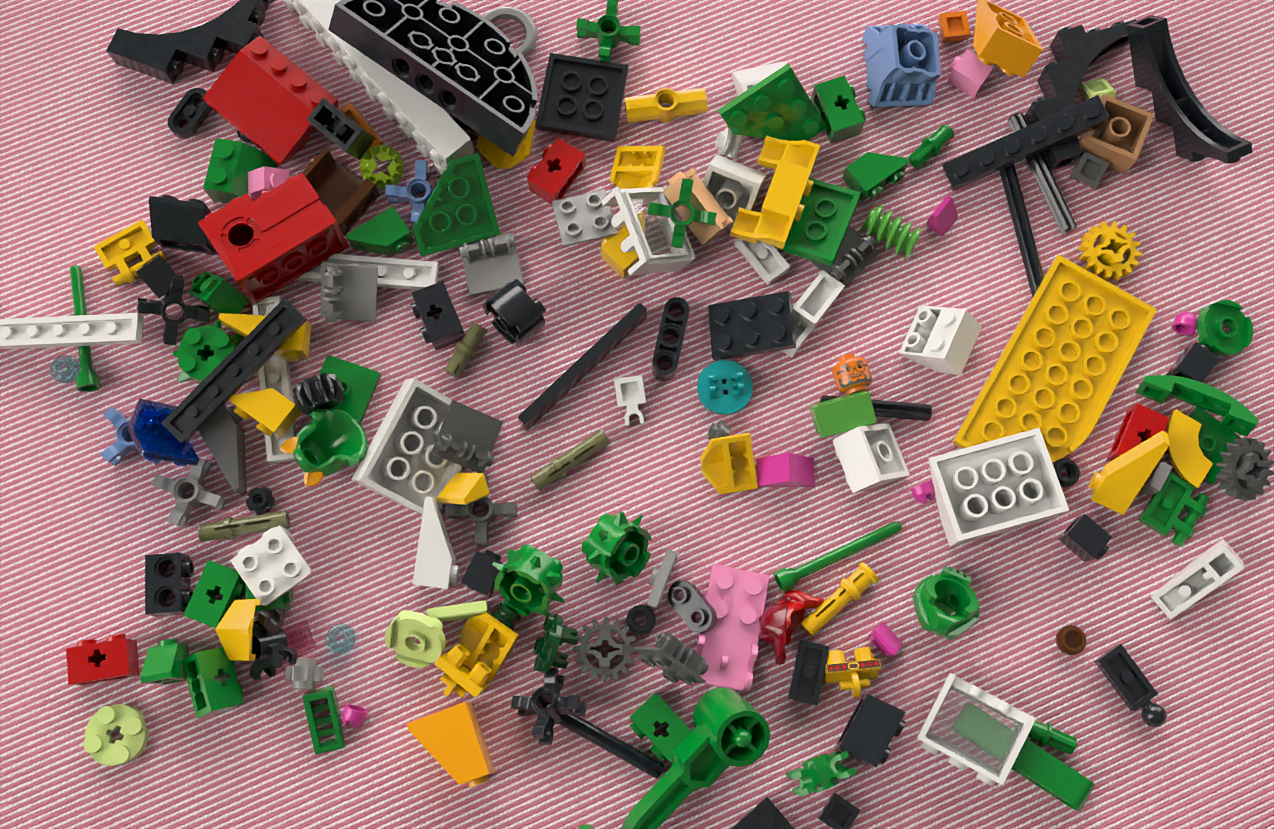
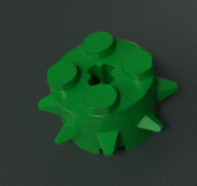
M216 321L214 326L190 327L185 332L178 350L173 351V356L178 358V365L182 369L177 378L178 381L182 383L194 380L200 384L233 351L244 337L239 334L229 336L222 330L221 321Z
M619 512L618 515H610L608 513L601 515L589 537L583 541L582 553L586 555V560L590 566L600 571L596 583H599L605 576L613 579L615 585H619L629 576L637 577L645 568L651 555L647 551L648 541H652L648 531L639 526L643 517L641 514L633 522L626 519L624 512Z
M528 544L523 545L517 551L509 549L507 551L508 562L505 565L493 562L492 565L500 571L495 578V591H500L505 598L503 604L513 612L523 616H529L531 612L547 615L549 613V604L552 600L564 603L565 600L557 594L563 581L561 572L563 565L558 559L551 558L546 553Z

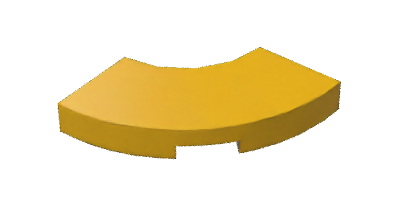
M1175 409L1172 411L1166 427L1168 428L1170 444L1168 452L1171 464L1178 475L1196 489L1199 488L1213 463L1203 455L1199 447L1198 434L1202 424Z

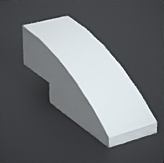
M823 270L793 306L796 348L782 350L791 358L800 349L845 287L844 284Z

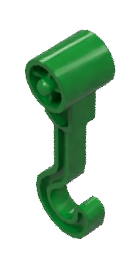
M720 687L704 694L694 709V729L673 751L674 762L671 768L633 807L624 820L622 829H658L692 791L700 787H710L730 765L743 767L753 764L761 758L768 748L770 740L769 725L764 717L739 693L731 688ZM590 824L581 825L578 829L595 828Z

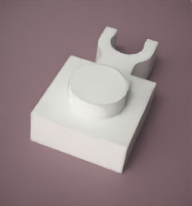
M642 375L614 379L618 407L627 406L625 425L630 426L629 417L631 414H637L640 418V424H644L643 414L638 409V404L646 403Z

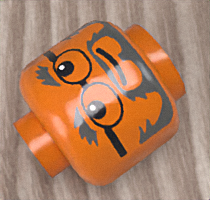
M854 353L839 357V363L832 368V374L838 391L847 395L868 391V386L872 383V375L867 360L863 357H855Z

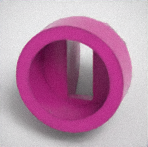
M1184 311L1176 316L1172 329L1181 335H1193L1197 328V318L1193 313Z
M931 480L910 489L913 497L919 503L927 504V498L930 501H933L935 498L934 485Z
M345 704L342 713L344 725L348 727L350 722H353L352 729L361 727L366 720L368 710L357 705Z

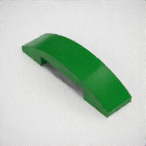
M1170 375L1145 376L1135 392L1162 404L1168 396H1171L1191 405L1200 406L1204 410L1222 416L1218 426L1246 437L1259 422L1251 411L1230 395L1208 384L1184 377Z

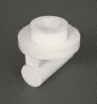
M726 128L724 132L720 131L715 142L718 154L737 159L744 136L734 135L730 128Z

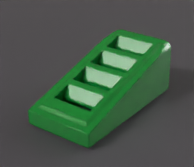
M334 685L305 692L302 699L315 755L345 748V739ZM328 699L327 703L314 705L313 703L314 700ZM326 710L331 712L330 715L316 718L315 713ZM333 722L334 727L318 730V725ZM331 734L336 735V739L320 742V737Z

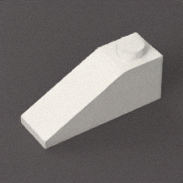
M425 496L413 584L449 589L452 588L453 583H457L460 567L455 565L456 557L437 499Z
M1222 539L1151 595V598L1171 620L1245 568L1244 562L1227 542Z

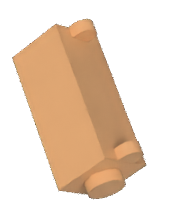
M691 168L685 174L680 171L669 179L670 186L663 193L670 203L673 204L679 200L682 178L693 180L690 203L694 206V209L717 213L715 225L692 222L688 226L703 245L731 225L733 220L731 217H728L698 177L695 169ZM680 206L676 208V211L684 221L690 218L691 212L687 207Z

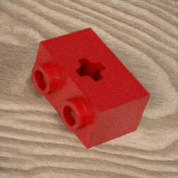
M557 138L553 145L549 144L542 154L543 159L538 165H533L527 175L529 191L552 204V201L560 200L564 197L586 166L585 154L560 138Z
M1138 403L1132 406L1124 416L1107 460L1112 461L1161 431L1168 433L1166 426L1170 418Z
M125 634L108 636L107 642L96 643V639L82 640L77 642V647L66 648L68 685L81 686L140 676L137 640L126 639ZM106 655V660L101 661L100 664V658H104Z

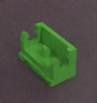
M860 391L809 405L816 433H819L820 438L877 423L871 397L867 391Z

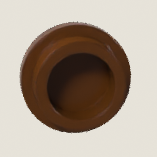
M1064 626L1056 634V645L1064 654L1076 655L1084 650L1086 636L1076 626Z

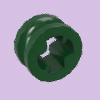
M500 602L498 604L499 610L493 611L492 615L509 628L514 629V622L522 617Z

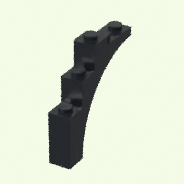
M239 0L219 17L198 27L181 32L145 34L117 28L106 52L120 66L174 84L177 76H180L183 72L184 62L214 72L217 64L221 63L224 57V50L238 54L242 48L257 37L262 36L264 38L259 26L263 24L265 12L269 4H272L274 0Z
M1149 15L1127 24L1135 86L1152 91L1156 121L1173 127L1176 156L1188 159L1191 162L1201 161L1207 157L1220 160L1225 164H1231L1240 161L1241 157L1253 153L1252 143L1236 136L1223 127L1208 113L1194 94L1178 63L1170 38L1167 18Z
M1136 19L1128 22L1119 21L1102 30L1095 28L1087 33L1083 25L1074 28L1068 26L1059 30L1050 44L1056 61L1046 65L1037 80L1044 97H1040L1031 103L1030 108L1025 114L1028 125L1074 106L1076 93L1085 71L1110 50L1129 43L1127 24L1136 21ZM1075 137L1043 151L1042 154L1050 171L1074 164L1081 155L1082 150L1078 138Z

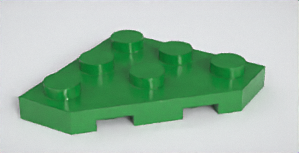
M789 63L718 109L721 117L734 135L759 138L770 136L787 141H808L827 129L826 124Z
M479 153L451 159L412 228L420 256L500 234Z

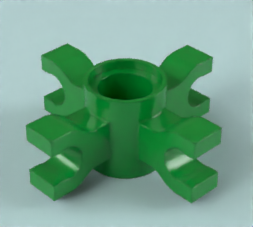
M607 0L606 15L601 16L597 22L583 18L577 19V38H597V42L600 45L598 57H600L599 60L610 62L611 50L617 47L620 42H626L635 46L640 44L641 26H620V21L617 18L619 10L618 0ZM611 30L613 33L607 34L604 31Z
M682 178L679 200L673 203L672 206L653 202L649 203L648 215L668 217L675 225L671 247L683 248L686 227L692 222L715 225L717 213L695 210L694 206L690 203L693 180ZM680 206L687 207L691 212L690 218L683 222L678 221L674 216L676 208Z
M839 750L829 755L825 753L803 762V768H795L786 773L788 778L792 777L793 780L798 779L800 782L798 787L792 789L794 794H799L801 797L812 792H821L839 784L838 778L845 779L856 774L854 768L848 770L847 767L842 766V760L849 757L848 752L841 753Z

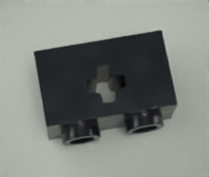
M324 98L321 99L307 118V121L342 150L359 160L376 139L340 108Z
M443 281L412 293L415 302L410 305L416 319L422 318L425 327L420 328L426 344L432 342L435 350L463 340L465 332ZM439 313L440 319L435 321L433 314Z

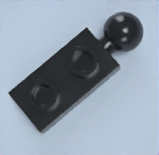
M1122 644L1115 645L1094 661L1130 711H1136L1141 707L1142 720L1146 725L1156 728L1166 722L1167 713L1161 705L1151 702V699L1158 695L1157 691Z

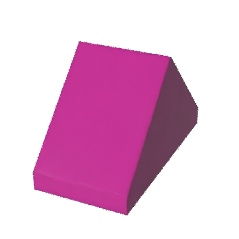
M788 452L756 459L758 487L815 486L814 458Z

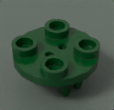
M548 613L543 625V630H545L543 638L538 637L536 639L533 654L537 655L534 670L541 673H547L551 666L566 669L568 666V661H566L568 655L559 652L558 647L562 646V643L576 645L579 640L577 637L578 631L564 626L561 615Z

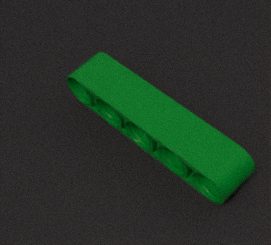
M969 702L965 703L951 727L957 734L1001 763L1017 733ZM1028 739L1025 740L1011 768L1065 805L1081 812L1095 787L1092 781Z

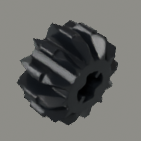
M322 373L311 378H305L293 390L296 406L305 415H310L317 409H333L335 406H339L345 398L342 383L339 382L335 374Z

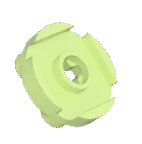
M408 610L401 611L392 620L385 633L386 645L389 650L392 647L397 653L396 659L414 668L427 667L431 662L435 663L443 653L446 645L445 635L442 631L443 624L439 619L430 618L422 613L410 612ZM410 636L418 638L420 640L419 644L415 643L414 638Z
M115 704L100 708L92 716L86 727L83 743L85 751L90 753L97 762L108 766L122 765L140 756L149 739V729L146 727L143 719L145 717L142 712L133 706L125 704ZM119 726L121 727L120 733L124 736L122 740H116L114 743L110 734L112 730H116Z

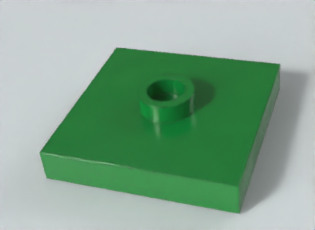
M327 355L319 375L322 373L335 374L339 382L342 383L345 396L342 403L333 409L348 412L361 425L381 374L377 371Z
M1196 406L1188 416L1202 424L1198 434L1199 447L1203 455L1213 463L1203 481L1208 485H1212L1217 480L1216 475L1221 472V468L1216 466L1218 462L1223 461L1220 452L1228 451L1227 443L1234 444L1236 438H1242L1233 431L1218 426L1220 421L1200 406Z

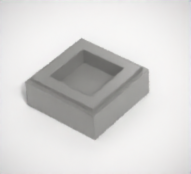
M1165 462L1157 464L1140 491L1148 496L1159 492L1172 466Z

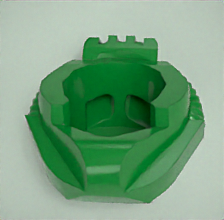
M944 566L940 575H930L918 584L912 598L918 621L924 630L945 639L953 640L962 636L979 620L980 608L975 592L969 587L971 576L950 566Z

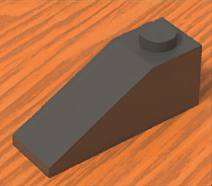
M224 404L199 432L233 490L243 496L247 493L245 435L240 425L243 418L233 411L235 409L234 406L230 408Z

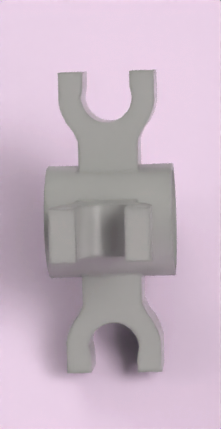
M194 457L188 477H182L177 481L156 474L152 485L171 492L175 500H177L167 522L185 528L191 509L202 504L223 511L227 500L219 495L207 492L205 486L202 485L212 466L211 463ZM194 486V494L192 495V497L186 499V490L189 487Z

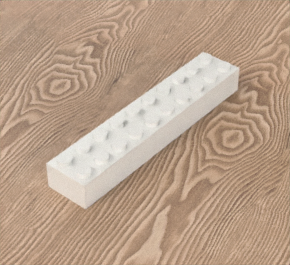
M282 0L291 12L296 10L300 15L298 16L299 20L307 30L312 28L316 32L315 37L324 48L328 46L333 51L331 54L340 66L345 64L350 69L348 73L357 84L361 82L366 87L364 90L373 102L378 100L383 105L382 111L391 121L395 119L400 124L398 127L407 139L412 137L417 144L415 146L423 157L427 158L429 156L434 161L433 166L441 176L451 159L475 153L471 138L443 108L328 30L334 6L341 0Z

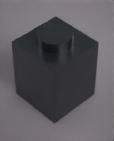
M159 253L136 270V273L159 299L164 295H169L171 274H177Z
M1195 342L1182 352L1166 375L1203 382L1219 361V358L1213 354L1210 348Z
M1083 514L1071 522L1058 537V540L1082 561L1086 562L1094 558L1099 560L1108 551L1109 547L1106 544L1112 536L1089 516Z
M486 550L484 554L476 551L461 583L491 598L495 590V578L500 573L492 564L493 562L503 564L500 562L502 557L489 550Z

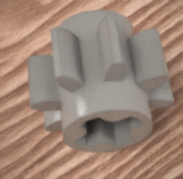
M297 658L294 666H286L285 680L292 681V689L315 690V682H323L324 668L317 667V659Z

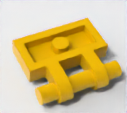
M143 219L93 246L104 267L109 272L119 268L121 273L112 277L117 287L127 282L131 284L136 281V277L139 276L136 270L158 253L165 261L167 260L162 250L153 255L150 253L149 250L159 244L152 238L151 230ZM141 255L143 261L129 267L127 262Z

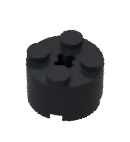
M515 279L513 282H508L486 300L482 306L486 316L490 312L493 315L494 320L491 323L509 343L513 344L516 342L517 347H520L545 326V319L542 314L546 312V309L538 299L532 300L526 293L525 286L518 279Z

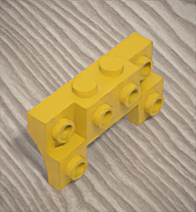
M766 136L757 164L776 171L764 200L761 213L739 207L730 236L753 244L760 241L784 249L794 220L800 221L805 207V205L800 204L803 195L808 197L814 181L809 180L819 153L820 145L806 140L787 141Z

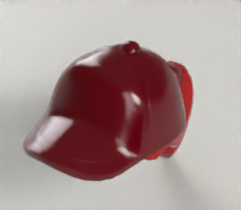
M790 590L783 594L779 603L768 607L763 615L759 617L760 638L765 643L774 647L777 665L785 663V646L790 645L791 635L799 627L806 609L819 607L824 603L823 598L813 597L801 591Z

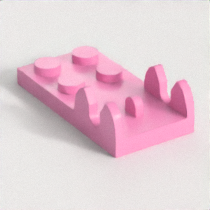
M712 564L706 599L715 609L717 621L711 631L699 633L695 651L705 658L706 664L709 665L707 672L704 675L700 674V677L706 680L705 684L743 692L750 691L753 681V666L758 653L759 617L763 615L770 575Z

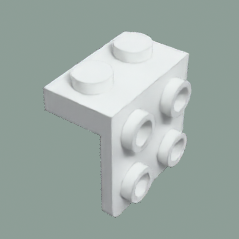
M280 525L266 531L261 539L254 544L242 548L237 553V556L230 560L255 598L260 599V605L262 606L270 605L311 575V568L292 542L295 539L287 529Z

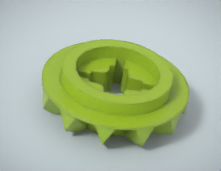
M377 145L369 148L362 156L360 171L364 180L368 178L378 189H386V185H396L401 180L404 172V163L400 154L392 147ZM374 157L381 162L392 160L387 167L390 177L383 172L372 174L378 166Z

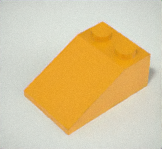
M978 0L973 43L978 54L977 58L986 65L991 66L993 63L1000 66V69L1010 76L1017 74L1024 78L1043 51L1025 18L988 0Z

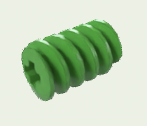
M879 205L868 215L859 233L867 228L866 237L868 235L873 237L877 234V244L886 239L885 249L889 250L896 245L895 255L898 256L903 251H906L904 257L906 261L920 239L921 229L918 227L913 232H910V222L900 226L902 217L899 216L892 221V211L889 210L886 214L882 215L883 206Z

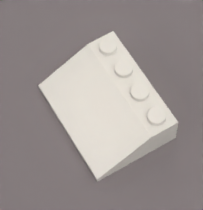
M415 378L405 379L369 445L367 454L361 460L351 480L423 515L425 496L437 499L450 479L456 473H460L463 467L431 454L452 399ZM438 502L439 508L441 509L444 503Z
M1040 428L928 459L940 520L950 547L1056 518L1069 511Z

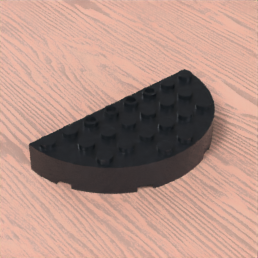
M341 0L335 4L328 29L330 32L514 157L520 149L535 117V108L538 101L537 86L526 59L522 53H516L510 46L512 41L499 28L478 13L454 1L452 5L439 0Z

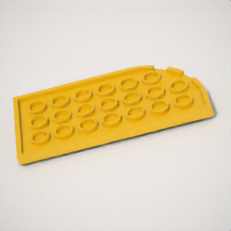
M1057 255L952 443L964 449L1040 428L1052 463L1073 452L1086 440L1095 427L1157 309L1068 259Z

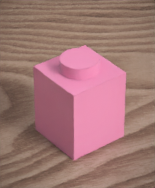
M967 49L962 57L956 56L948 70L952 73L947 82L975 98L989 78L994 65L984 64L977 58V54Z

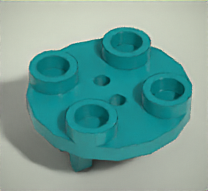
M719 360L713 362L702 370L698 378L697 393L700 402L709 412L719 415L737 413L747 406L752 396L753 383L750 374L742 365L734 361Z

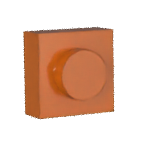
M966 11L940 13L938 23L942 43L969 39L971 32Z

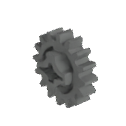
M1236 438L1234 444L1227 443L1228 451L1220 452L1223 461L1216 464L1217 467L1221 468V472L1216 475V478L1223 480L1219 487L1226 489L1225 495L1231 496L1233 499L1255 500L1256 494H1264V485L1270 486V482L1267 480L1268 476L1274 475V472L1270 470L1274 460L1268 459L1271 450L1264 449V442H1258L1257 439Z
M608 617L604 618L603 624H599L596 619H593L594 627L590 629L584 625L582 627L585 635H577L578 641L581 644L580 646H574L573 651L580 652L581 656L577 657L575 662H583L585 664L581 669L582 673L588 670L592 671L590 678L592 680L597 675H601L602 682L606 683L607 677L612 675L613 679L617 681V673L619 671L626 675L628 674V670L625 667L627 663L635 664V661L630 658V654L637 652L632 649L633 647H630V644L636 638L635 636L627 637L626 634L630 628L626 626L621 630L619 628L620 620L618 619L613 625L609 624ZM601 631L599 639L594 643L587 644L588 639L594 633ZM611 631L617 633L623 639L625 645L617 644L611 638ZM603 642H608L609 647L619 651L609 652L608 657L603 658L601 652L591 649L600 648L603 646ZM586 655H593L599 660V669L590 664ZM624 656L618 666L610 669V662L614 658Z

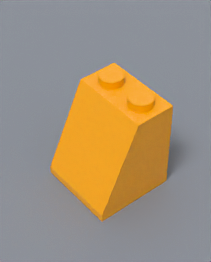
M463 702L406 724L413 736L459 785L468 783L469 788L490 781L488 775L494 773L495 769L472 703Z

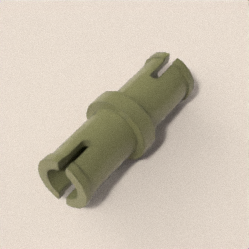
M471 323L461 343L458 342L455 348L457 350L447 367H445V372L451 373V376L460 379L470 359L475 358L477 354L475 351L484 335L488 332L485 328H480L481 326L477 323Z

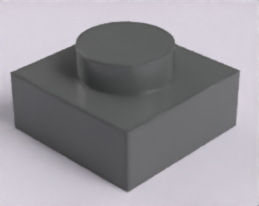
M1084 151L1079 156L1070 178L1093 189L1097 188L1109 163Z

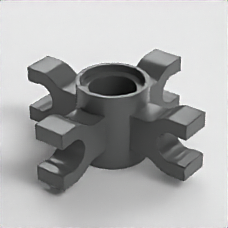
M484 474L489 489V478L487 474ZM488 496L466 505L446 504L445 515L448 516V519L471 518L475 522L476 546H489L488 524L495 517H517L516 502L492 503ZM480 504H487L489 506V512L484 517H477L474 514L475 508Z

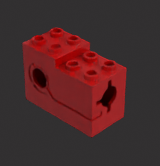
M302 172L296 176L289 177L283 184L273 190L264 192L254 201L246 193L241 197L233 199L228 205L218 211L209 213L204 219L197 222L253 306L295 281L306 272L321 265L322 262L329 260L328 258L334 254H339L349 248L338 222L327 206L322 203L321 198Z

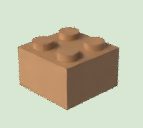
M1103 94L1100 99L1110 116V121L1082 134L1079 144L1082 152L1086 151L1108 162V168L1125 174L1137 161L1155 114Z

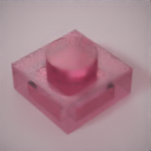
M303 620L282 629L286 634L288 647L294 649L298 656L317 649L308 621Z

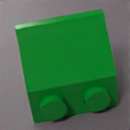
M216 138L203 189L213 202L229 204L233 199L248 193V172L264 166L276 168L277 163L263 151L246 143Z

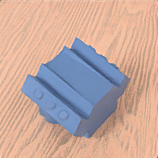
M900 23L897 25L866 26L862 41L867 44L863 57L867 65L868 77L866 86L871 89L867 102L873 107L931 105L936 93L935 80L942 76L937 33L932 32L924 24Z

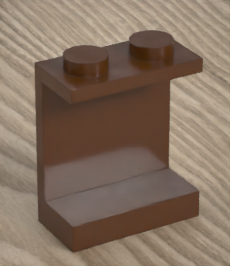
M326 147L312 157L310 165L302 172L321 198L322 203L327 206L344 235L350 231L380 196L376 185L368 178L363 181L334 160L331 152Z

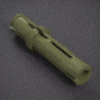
M600 428L596 433L560 457L550 459V464L535 474L530 475V478L537 489L541 491L559 477L562 479L566 477V472L588 459L606 445L611 444L610 440Z
M287 510L238 519L227 517L224 518V521L199 524L198 536L200 542L222 538L233 540L236 536L268 531L279 525L284 528H290L289 513Z

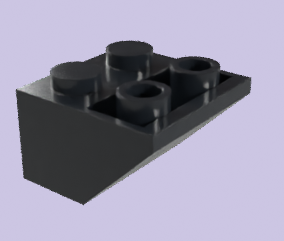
M171 195L149 197L152 238L162 248L215 255L216 249L197 223L211 213L205 202L198 199L178 200Z
M869 694L862 695L835 748L842 752L847 751L850 757L865 766L877 767L879 763L883 765L891 752V748L888 747L893 736L898 737L905 726L906 721L902 719L906 712Z

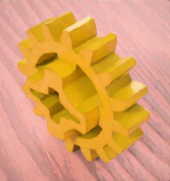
M1105 221L1101 222L1098 227L1094 225L1081 238L1083 243L1078 247V250L1084 253L1079 257V261H1087L1088 264L1084 269L1089 270L1092 268L1094 270L1093 274L1096 276L1102 274V278L1105 281L1111 276L1114 281H1118L1122 275L1127 277L1139 265L1137 259L1142 256V252L1136 251L1141 242H1134L1132 240L1136 233L1127 234V226L1124 225L1119 229L1117 228L1116 221H1113L1109 227ZM1098 238V241L1096 242L1097 247L1093 248L1094 241ZM1123 255H1126V260L1122 265L1121 262L1124 260Z

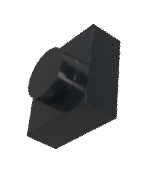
M833 792L817 818L832 829H850L860 809Z

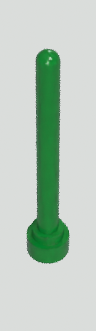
M73 265L70 267L74 314L75 316L87 315L82 269L78 265ZM78 346L81 371L78 372V376L75 378L77 391H97L101 388L100 376L93 370L90 346Z
M898 521L891 522L795 569L782 568L773 572L774 579L784 594L795 588L794 585L798 584V580L898 533L902 529V525Z

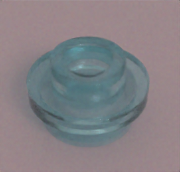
M69 355L57 357L50 367L51 376L60 383H69L76 380L75 378L80 371L79 362ZM67 364V370L61 373L62 367Z
M336 624L326 634V644L335 653L342 654L350 651L356 642L355 631L347 624ZM339 633L345 635V640L341 644L336 642V636Z

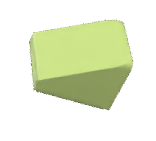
M1104 78L1079 84L1083 101L1099 95L1101 98L1103 94L1113 98L1116 97V91Z

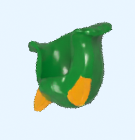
M332 408L314 410L310 414L314 421L305 425L297 436L287 439L280 447L282 452L293 454L296 462L305 472L304 484L307 487L319 484L323 478L337 472L344 464L348 467L357 465L367 454V435L363 427L359 425V421L349 415L348 412Z

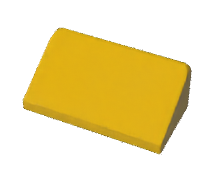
M456 473L438 495L437 501L440 503L466 505L488 496L490 493L484 474Z

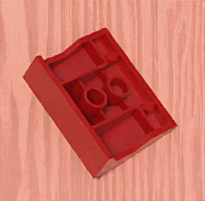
M262 36L257 37L238 52L203 97V101L280 166L305 147L311 132L316 129L315 126L307 121V118L322 98L339 108L337 98Z

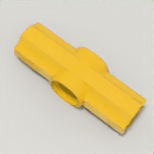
M663 88L656 92V94L624 98L628 123L655 119L661 122H670L678 116L707 113L708 109L704 88L676 92L669 88ZM663 103H668L671 105V107L664 108L660 105Z

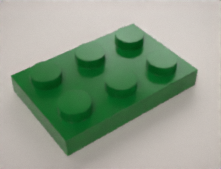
M809 178V180L814 182L809 196L803 195L800 204L805 205L800 221L794 220L784 249L780 248V250L833 266L861 199V192Z

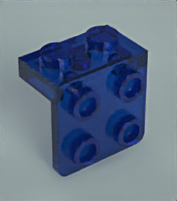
M139 398L127 429L140 454L145 459L154 462L165 460L178 466L198 465L200 459L190 442L188 441L186 444L180 443L162 424L177 406Z

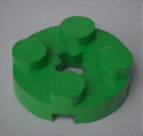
M1231 300L1217 301L1202 308L1199 312L1197 322L1198 343L1207 346L1214 354L1223 357L1240 353L1252 341V321L1250 317L1245 318L1244 314L1240 311L1243 308L1238 303ZM1223 322L1225 327L1229 328V332L1225 333L1222 329Z

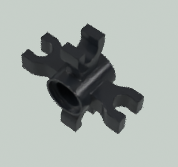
M171 274L169 295L165 296L161 301L138 298L137 313L162 316L165 321L163 341L167 345H176L178 325L183 323L186 318L209 322L210 310L208 306L186 305L182 299L185 280L182 275ZM170 304H178L182 307L181 312L175 316L168 315L165 310Z
M279 607L273 609L272 617L265 611H260L258 621L253 622L251 654L255 655V661L250 668L249 676L255 681L261 680L263 670L268 676H275L276 669L282 667L283 660L288 661L291 665L297 662L298 653L288 647L286 634L280 628L285 618V612Z
M550 668L547 673H544V687L537 689L532 697L513 696L511 708L518 709L517 714L520 717L538 715L537 722L533 727L532 736L539 738L541 745H552L553 726L560 723L566 714L585 716L587 704L580 702L581 697L579 695L559 697L565 677L558 675L559 670L557 668Z

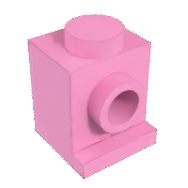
M264 166L248 172V195L252 200H256L264 192L271 191L283 184L289 178V170Z

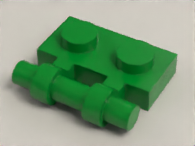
M1170 472L1161 490L1152 495L1138 521L1162 536L1167 535L1170 529H1173L1176 534L1171 542L1178 547H1182L1186 539H1190L1195 532L1193 527L1197 520L1205 515L1207 511L1206 505L1210 498L1204 494H1199L1196 500L1192 499L1190 495L1195 487ZM1184 507L1188 513L1184 520L1181 521L1177 517Z

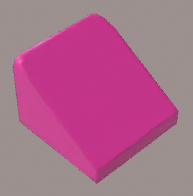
M946 196L927 221L926 226L940 236H944L958 218L952 197Z
M884 622L880 623L867 635L869 640L885 657L894 656L902 646V641Z

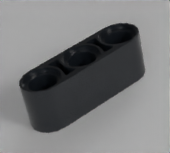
M680 297L669 299L664 306L652 359V373L660 381L671 380L678 368L689 317L688 302ZM673 309H679L684 315L675 318L669 312ZM667 335H674L678 341L674 344H668L663 338ZM661 361H668L672 368L663 371L657 367V364Z

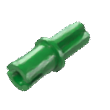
M943 124L930 137L924 138L922 144L908 156L910 166L916 169L920 168L932 156H937L940 153V149L949 140L954 138L952 128Z
M1035 720L1028 734V737L1039 741V745L1044 746L1046 744L1066 754H1072L1077 746V739L1052 728L1050 723L1045 725ZM1015 724V732L1018 731L1020 725Z

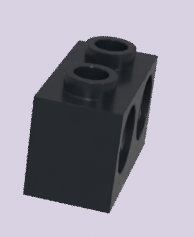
M181 552L145 555V615L154 617L184 615L194 593L190 589V577L194 575V564L189 555ZM174 563L176 566L175 572L172 576L167 577L166 569L170 564ZM171 592H174L176 595L175 602L168 607L166 598Z

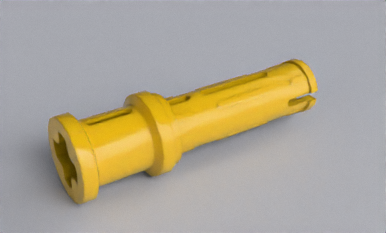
M864 562L859 563V568L847 579L843 578L840 581V588L806 619L800 622V625L811 637H814L823 626L852 600L854 602L856 600L859 601L861 594L868 587L880 581L877 575Z

